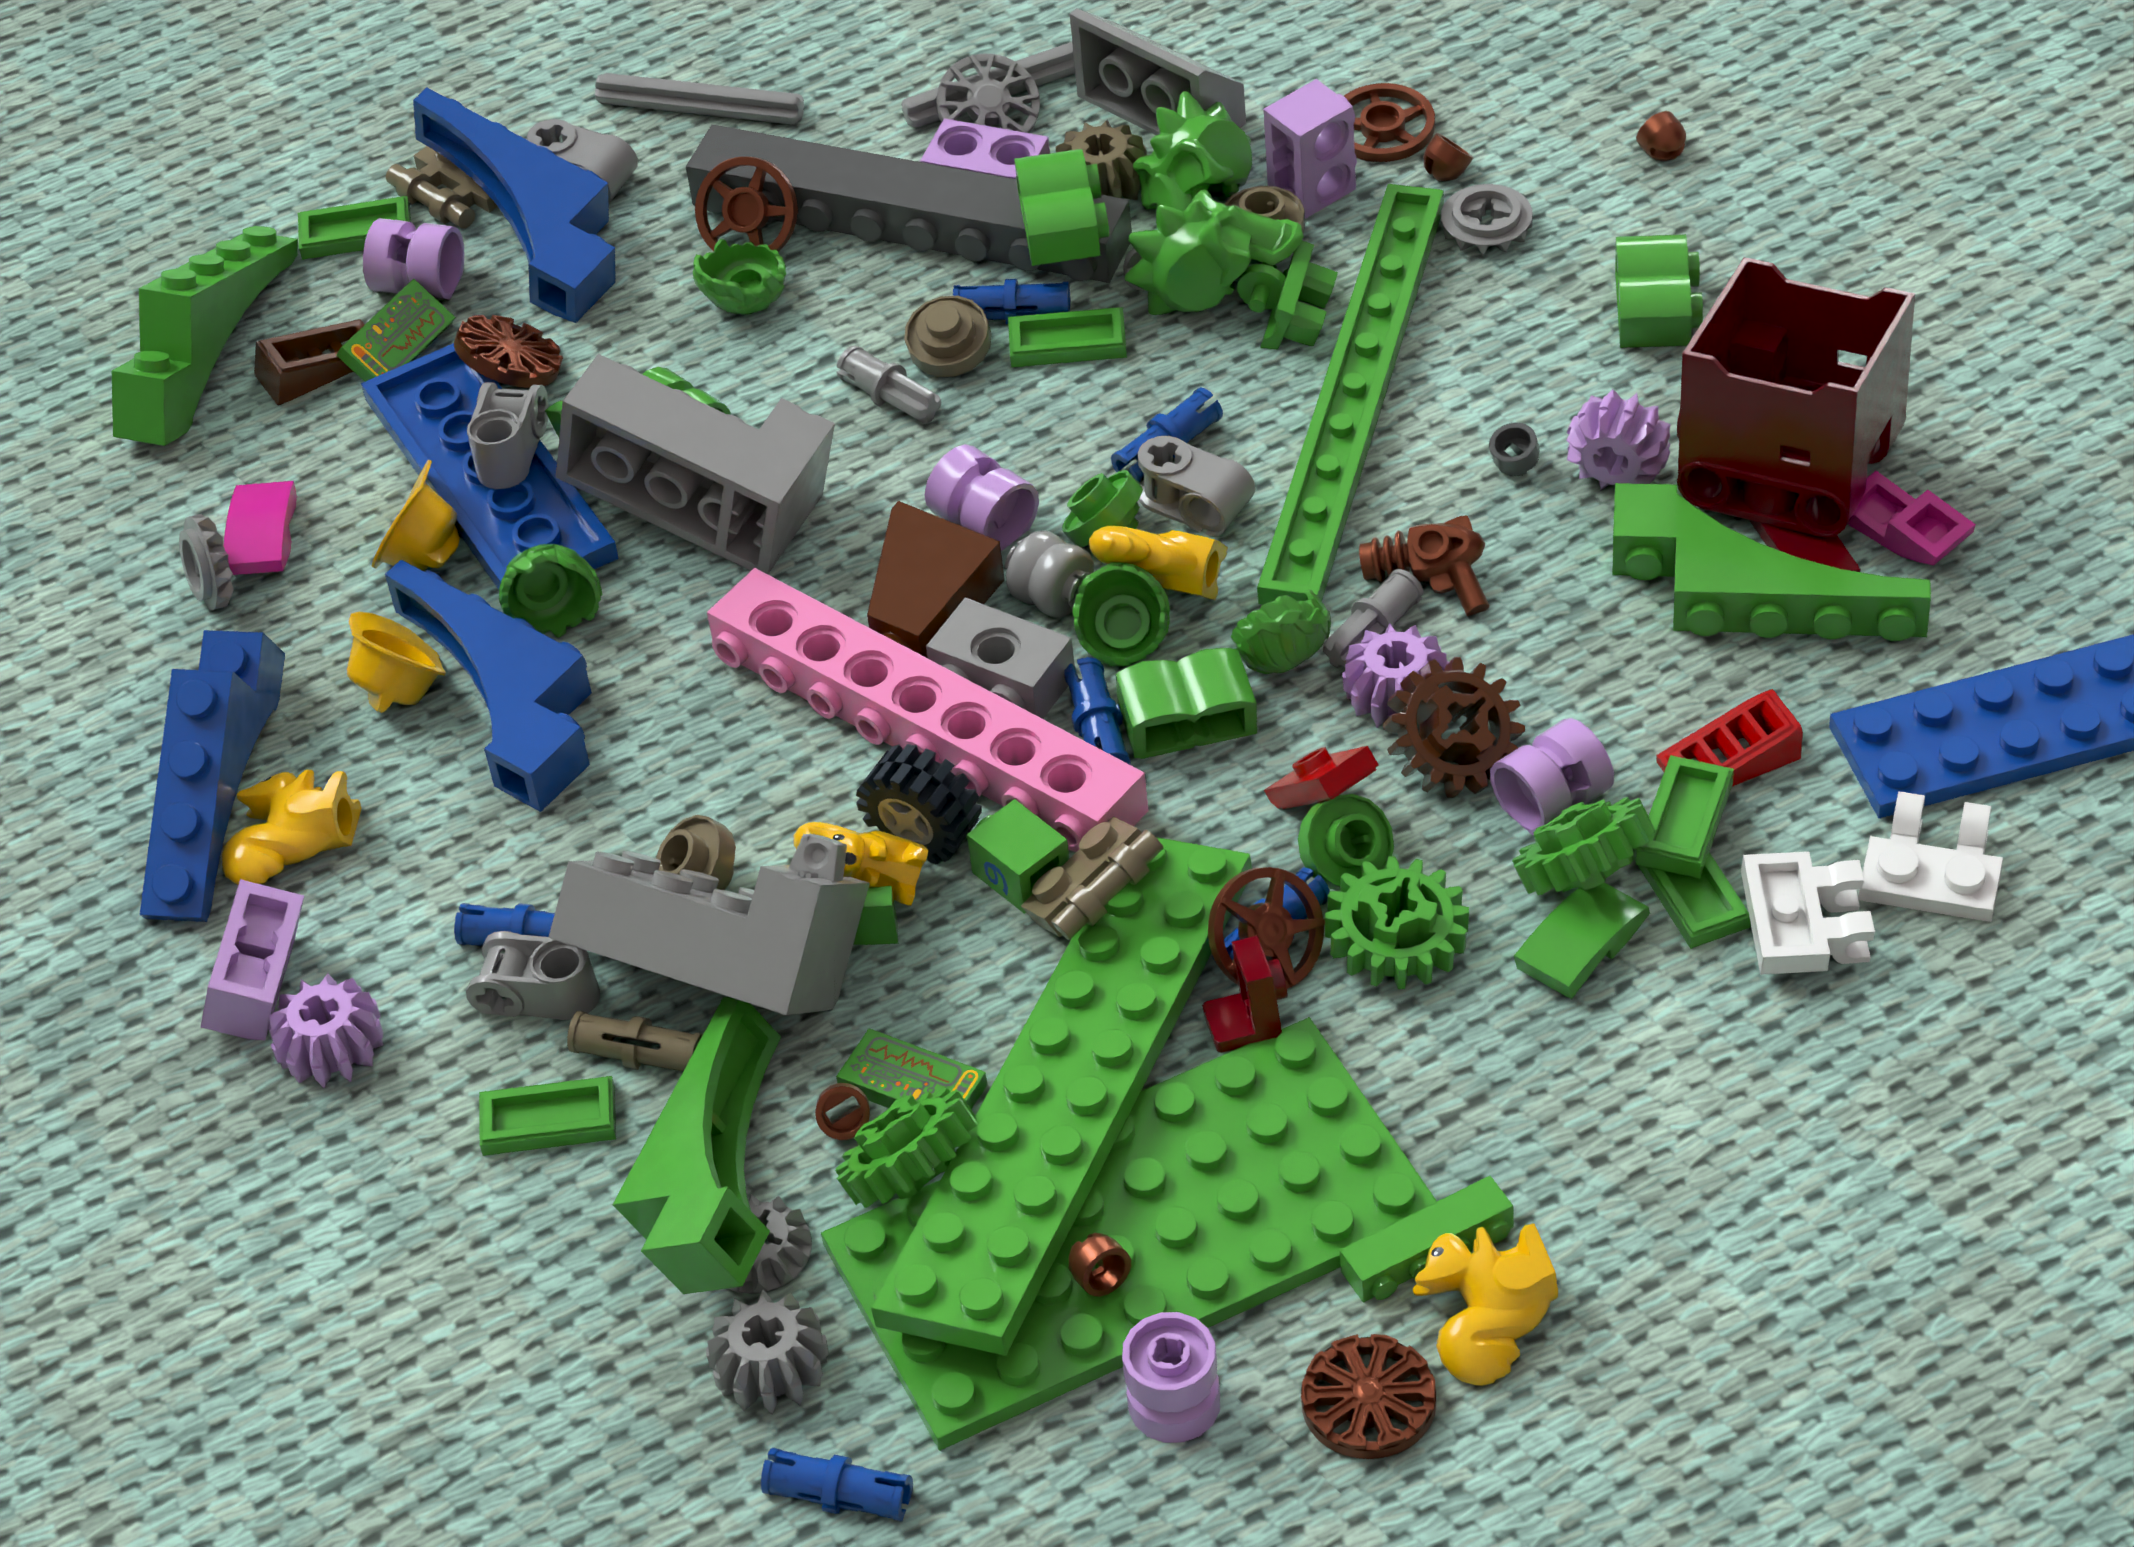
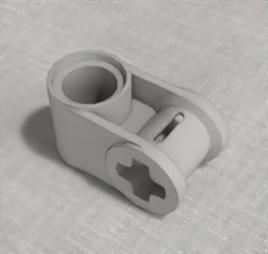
M558 119L539 122L527 134L528 141L548 148L562 159L583 170L592 171L602 180L608 182L609 203L638 167V158L635 151L627 142L615 135L601 134Z
M485 382L480 387L477 405L472 419L467 426V435L476 475L484 486L493 489H506L518 485L527 477L537 445L546 431L548 416L545 412L549 407L548 395L543 385H532L529 390L498 389L495 383Z
M1157 436L1148 439L1141 445L1138 451V466L1144 473V480L1141 482L1143 491L1139 498L1142 506L1151 512L1186 524L1195 531L1201 532L1203 528L1208 530L1205 533L1206 535L1212 537L1220 536L1254 496L1256 489L1254 480L1241 464L1232 459L1221 458L1191 446L1179 438ZM1173 454L1175 455V463H1173ZM1155 486H1157V498H1155Z
M508 931L494 932L485 939L482 947V955L485 959L479 976L472 978L466 990L467 1000L479 1012L511 1017L525 1015L571 1020L576 1011L591 1012L600 1000V989L587 950L548 937L520 935Z

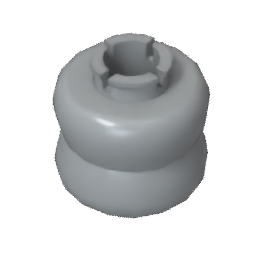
M1049 531L1033 532L1023 540L1018 541V546L1014 545L1011 548L1005 562V568H1007L1006 584L1011 595L1024 603L1035 605L1037 609L1050 617L1060 618L1073 612L1076 595L1079 593L1078 588L1087 575L1094 572V562L1089 552L1079 546L1066 543L1059 536Z

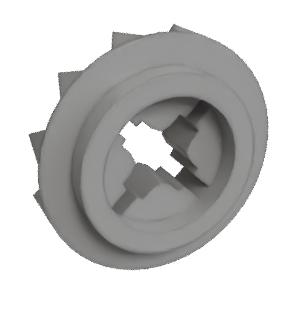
M1480 184L1461 189L1447 199L1441 210V223L1443 224L1445 239H1456L1460 251L1472 245H1477L1482 255H1484L1489 246L1496 245L1500 250L1507 252L1511 241L1525 242L1527 229L1532 227L1533 212L1529 201L1518 191L1502 185ZM1486 210H1491V216H1493L1491 225H1480Z
M203 514L187 517L184 522V530L179 535V548L183 569L190 589L197 600H204L209 610L227 607L233 593L231 583L233 573L229 567V554L225 551L222 535L217 532L216 524L209 517H205Z
M750 1195L748 1202L751 1211L770 1230L767 1236L769 1244H763L743 1286L728 1288L729 1290L749 1294L761 1293L762 1289L765 1292L775 1290L793 1280L807 1264L812 1249L810 1230L801 1209L792 1210L788 1208L780 1196L771 1202H760L755 1196Z

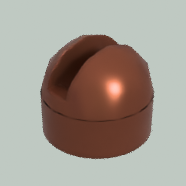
M1662 111L1650 117L1641 126L1637 133L1636 141L1646 154L1653 159L1669 161L1676 159L1682 154L1686 141V131L1672 112Z
M1439 133L1434 135L1423 156L1424 168L1437 181L1457 179L1473 160V156Z
M837 1083L831 1085L821 1093L817 1100L815 1110L816 1121L819 1128L827 1136L837 1140L852 1139L862 1125L869 1121V1101L864 1092L852 1084ZM854 1096L859 1104L831 1122L826 1112Z
M1093 1233L1089 1234L1083 1243L1077 1241L1072 1246L1069 1254V1269L1076 1282L1088 1294L1104 1296L1116 1290L1126 1280L1131 1269V1258L1115 1239L1105 1234ZM1097 1263L1099 1267L1092 1271L1093 1267Z

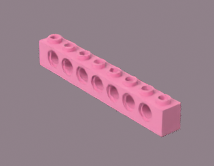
M756 568L751 570L707 611L712 636V647L716 655L728 666L738 668L742 665L759 674L764 682L774 691L785 693L789 690L807 700L810 706L822 717L831 719L837 716L852 724L861 736L870 743L879 745L885 742L892 747L900 745L902 749L907 744L916 745L920 755L925 749L935 752V761L942 764L947 759L955 765L951 770L955 776L963 773L970 782L966 789L976 790L978 796L983 795L1003 807L1012 800H1017L1067 839L1068 850L1077 852L1080 849L1079 843L1082 837L1097 824L1108 822L1112 817H1115L1135 826L1148 812L1146 780L1143 771Z

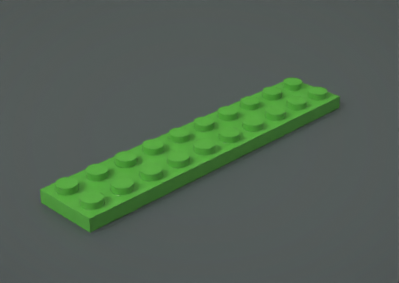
M1156 837L1164 849L1147 864L1150 872L1136 885L1128 883L1104 906L1107 913L1094 926L1086 924L1072 937L974 1117L978 1124L968 1132L972 1138L956 1150L957 1156L950 1161L875 1299L871 1310L876 1327L999 1355H1007L1212 953L1208 939V921L1214 900L1230 879L1241 872L1252 869L1249 853ZM1246 885L1234 895L1232 901L1238 902ZM1227 910L1224 917L1223 930L1231 916V913Z

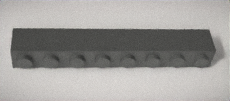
M713 124L686 165L692 204L694 206L701 183L714 167L723 161L735 157H755L774 164L786 175L797 199L798 214L796 225L805 226L811 231L823 232L828 230L855 235L868 242L881 240L908 245L917 251L935 250L961 255L970 261L988 260L1010 264L1023 271H1034L1037 269L1067 275L1077 281H1087L1090 279L1110 283L1130 245L1128 239L1132 233L1129 200L1101 195V198L1093 199L1094 204L1105 203L1109 225V237L1099 238L1101 256L1032 266L1016 179ZM749 165L736 167L726 172L718 180L732 189L748 187L757 167ZM766 172L762 193L767 197L770 205L785 207L781 188L775 179ZM712 188L709 195L707 211L719 213L722 212L724 198L714 188ZM785 215L769 217L767 222H784Z

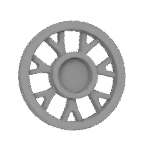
M976 54L959 60L944 74L937 92V112L941 123L944 118L956 120L967 112L970 118L975 121L974 124L991 126L1000 123L1002 129L1011 128L1014 131L1029 133L1035 126L1038 118L1040 95L1032 76L1017 62L996 54ZM991 67L1000 68L1008 72L1002 82L989 79ZM974 68L981 80L971 84L961 73ZM1023 84L1029 94L1021 97H1011L1008 88ZM947 89L966 92V101H946ZM1031 102V108L1025 104ZM1009 108L1017 109L1028 115L1026 122L1022 126L1007 116ZM948 109L956 111L950 115Z

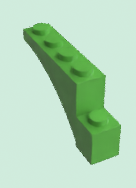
M247 227L242 230L241 235L231 240L218 242L216 248L205 254L191 256L188 263L176 269L161 272V277L139 288L140 352L134 354V358L111 371L113 437L166 446L189 431L193 424V416L200 397L227 339L258 294L280 272L292 265L298 255V239L277 236V231L270 227Z
M1615 483L1612 575H1626L1638 580H1650L1657 576L1674 577L1673 631H1691L1700 636H1711L1718 632L1755 633L1765 638L1777 637L1781 634H1818L1825 639H1840L1846 635L1882 636L1891 641H1902L1910 637H1927L1931 602V583L1929 579L1880 576L1839 569L1801 559L1760 544L1722 525L1677 494V485Z
M728 996L723 997L612 1204L646 1239L641 1252L682 1294L742 1287L770 1232L751 1211L746 1193L744 1163L746 1137L753 1105L765 1071L781 1036L750 1003Z

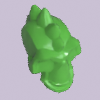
M1182 91L1177 112L1165 107L1157 108L1156 119L1160 134L1150 140L1154 151L1152 154L1139 157L1133 163V169L1137 172L1141 184V202L1146 209H1157L1159 205H1164L1184 212L1194 196L1201 190H1207L1209 194L1225 193L1226 197H1231L1239 191V187L1245 185L1252 169L1251 139L1231 121L1229 113L1221 102H1215L1204 111L1198 101L1188 91Z
M1201 190L1194 196L1184 212L1172 207L1159 205L1156 210L1157 230L1133 232L1129 235L1128 241L1142 259L1126 273L1124 279L1148 291V312L1151 315H1163L1176 310L1198 313L1217 306L1225 294L1231 295L1235 288L1232 282L1248 269L1251 259L1273 266L1288 258L1301 244L1304 235L1298 222L1288 219L1275 220L1244 210L1235 205L1227 206L1213 200L1207 190Z

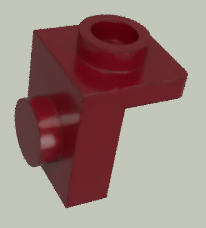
M1258 936L1231 942L1240 993L1209 1000L1202 1005L1204 1017L1215 1048L1221 1053L1238 1049L1250 1043L1277 1038L1282 1033L1277 1000L1288 997L1286 982L1278 958L1267 961Z

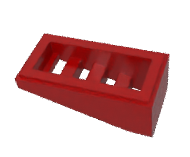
M1770 689L1746 700L1657 754L1656 762L1663 772H1665L1670 755L1686 759L1696 758L1700 762L1734 769L1733 787L1800 760L1803 730L1800 723L1775 691ZM1745 738L1750 746L1744 749L1738 741L1739 739ZM1719 748L1727 760L1721 763L1712 750Z

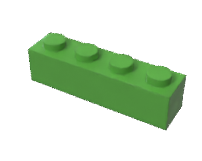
M1491 1176L1485 1177L1340 1249L1341 1273L1363 1303L1374 1297L1377 1300L1386 1299L1396 1291L1398 1285L1412 1278L1415 1280L1416 1275L1425 1268L1428 1252L1433 1242L1439 1236L1445 1233H1452L1458 1236L1465 1243L1470 1253L1473 1250L1474 1239H1476V1230L1480 1227L1486 1229L1493 1243L1503 1240L1509 1234L1511 1228L1514 1227V1206Z

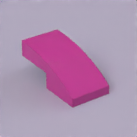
M1874 471L1866 478L1864 496L1848 523L1852 528L1895 554L1929 565L1938 563L1974 532L1976 525L1928 489L1915 499L1878 471Z
M294 481L236 485L228 510L224 535V548L229 554L228 563L233 575L284 571L291 552L292 543L289 524L297 501Z

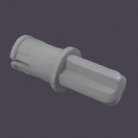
M854 345L847 348L837 362V368L840 369L836 372L837 376L841 380L867 392L874 404L879 407L888 402L922 423L931 422L934 419L935 412L941 407L940 397L909 379L902 365L883 362L859 346Z
M1402 569L1394 570L1389 575V578L1368 599L1362 598L1353 604L1351 616L1323 645V652L1329 657L1331 665L1336 668L1345 667L1349 645L1361 643L1365 630L1379 635L1384 634L1389 623L1394 628V624L1414 604H1417L1423 598L1421 597L1423 595V588L1415 576Z

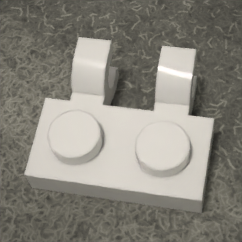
M1898 791L1890 839L1870 836L1862 872L1864 878L1863 889H1859L1858 900L1992 922L2003 857L1984 855L1988 838L1991 806L1969 802L1964 803L1957 849L1953 850L1918 844L1923 819L1921 817L1925 795Z
M1810 852L1743 855L1741 875L1760 975L1828 971L1830 955L1840 964L1870 962L1871 957L1867 941L1874 940L1875 934L1871 911L1852 912L1840 917L1823 918L1820 906L1822 904L1831 913L1859 911L1860 905L1856 890L1863 889L1864 883L1860 860L1841 861L1829 866L1812 867Z

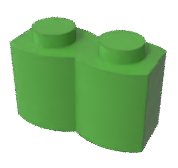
M1082 149L1015 158L1017 189L1032 266L1101 256L1099 238L1109 237V225L1105 203L1094 204L1093 199L1101 198L1097 164L1086 165Z
M1686 234L1616 237L1615 279L1620 348L1687 346L1691 341L1692 328H1699L1703 322L1702 292L1691 293V287H1699L1700 283L1699 252H1688Z
M1203 649L1177 662L1171 660L1142 661L1116 673L1117 704L1121 708L1123 723L1134 758L1145 759L1190 749L1194 746H1204L1257 734V703L1237 649Z

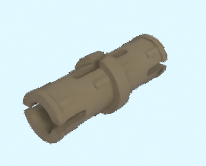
M576 1011L569 1025L567 1046L570 1052H583L622 1060L623 1066L628 1069L639 1070L640 1065L643 1064L684 1071L703 1034H692L653 1026L652 1021L646 1017L634 1016L630 1021ZM615 1037H623L660 1044L661 1047L656 1050L614 1042L613 1039Z

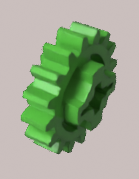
M1626 797L1613 805L1610 801L1605 802L1604 799L1594 804L1584 805L1583 802H1580L1562 810V813L1549 823L1536 828L1533 832L1536 843L1521 848L1519 850L1521 855L1515 857L1512 862L1528 894L1536 891L1537 895H1543L1552 888H1555L1556 892L1563 891V893L1573 888H1583L1585 891L1604 883L1606 878L1614 872L1631 864L1634 860L1632 849L1647 844L1649 842L1648 836L1654 834L1655 829L1639 798L1630 801L1629 797Z
M1388 856L1386 869L1377 870L1369 861L1362 862V875L1360 879L1351 874L1344 873L1341 876L1340 891H1330L1328 894L1324 933L1326 938H1331V956L1333 959L1347 956V973L1351 976L1361 972L1364 968L1371 971L1370 985L1377 987L1382 982L1384 976L1394 977L1398 989H1405L1407 976L1416 975L1425 985L1432 983L1433 967L1436 966L1441 970L1450 972L1453 969L1454 953L1464 954L1466 949L1469 907L1462 906L1463 890L1461 887L1454 886L1445 889L1446 872L1442 869L1433 872L1430 876L1423 874V860L1415 859L1409 869L1399 868V863L1395 856Z
M944 1087L934 1096L928 1091L918 1101L912 1095L902 1097L894 1101L888 1110L873 1121L863 1124L857 1131L854 1139L859 1145L842 1155L845 1162L836 1167L835 1171L838 1174L836 1179L854 1204L861 1203L864 1208L869 1207L878 1199L882 1204L887 1203L895 1193L900 1199L918 1194L925 1184L946 1171L950 1161L957 1156L954 1149L969 1142L972 1138L968 1132L978 1124L974 1119L975 1114L957 1089L950 1092L948 1087Z

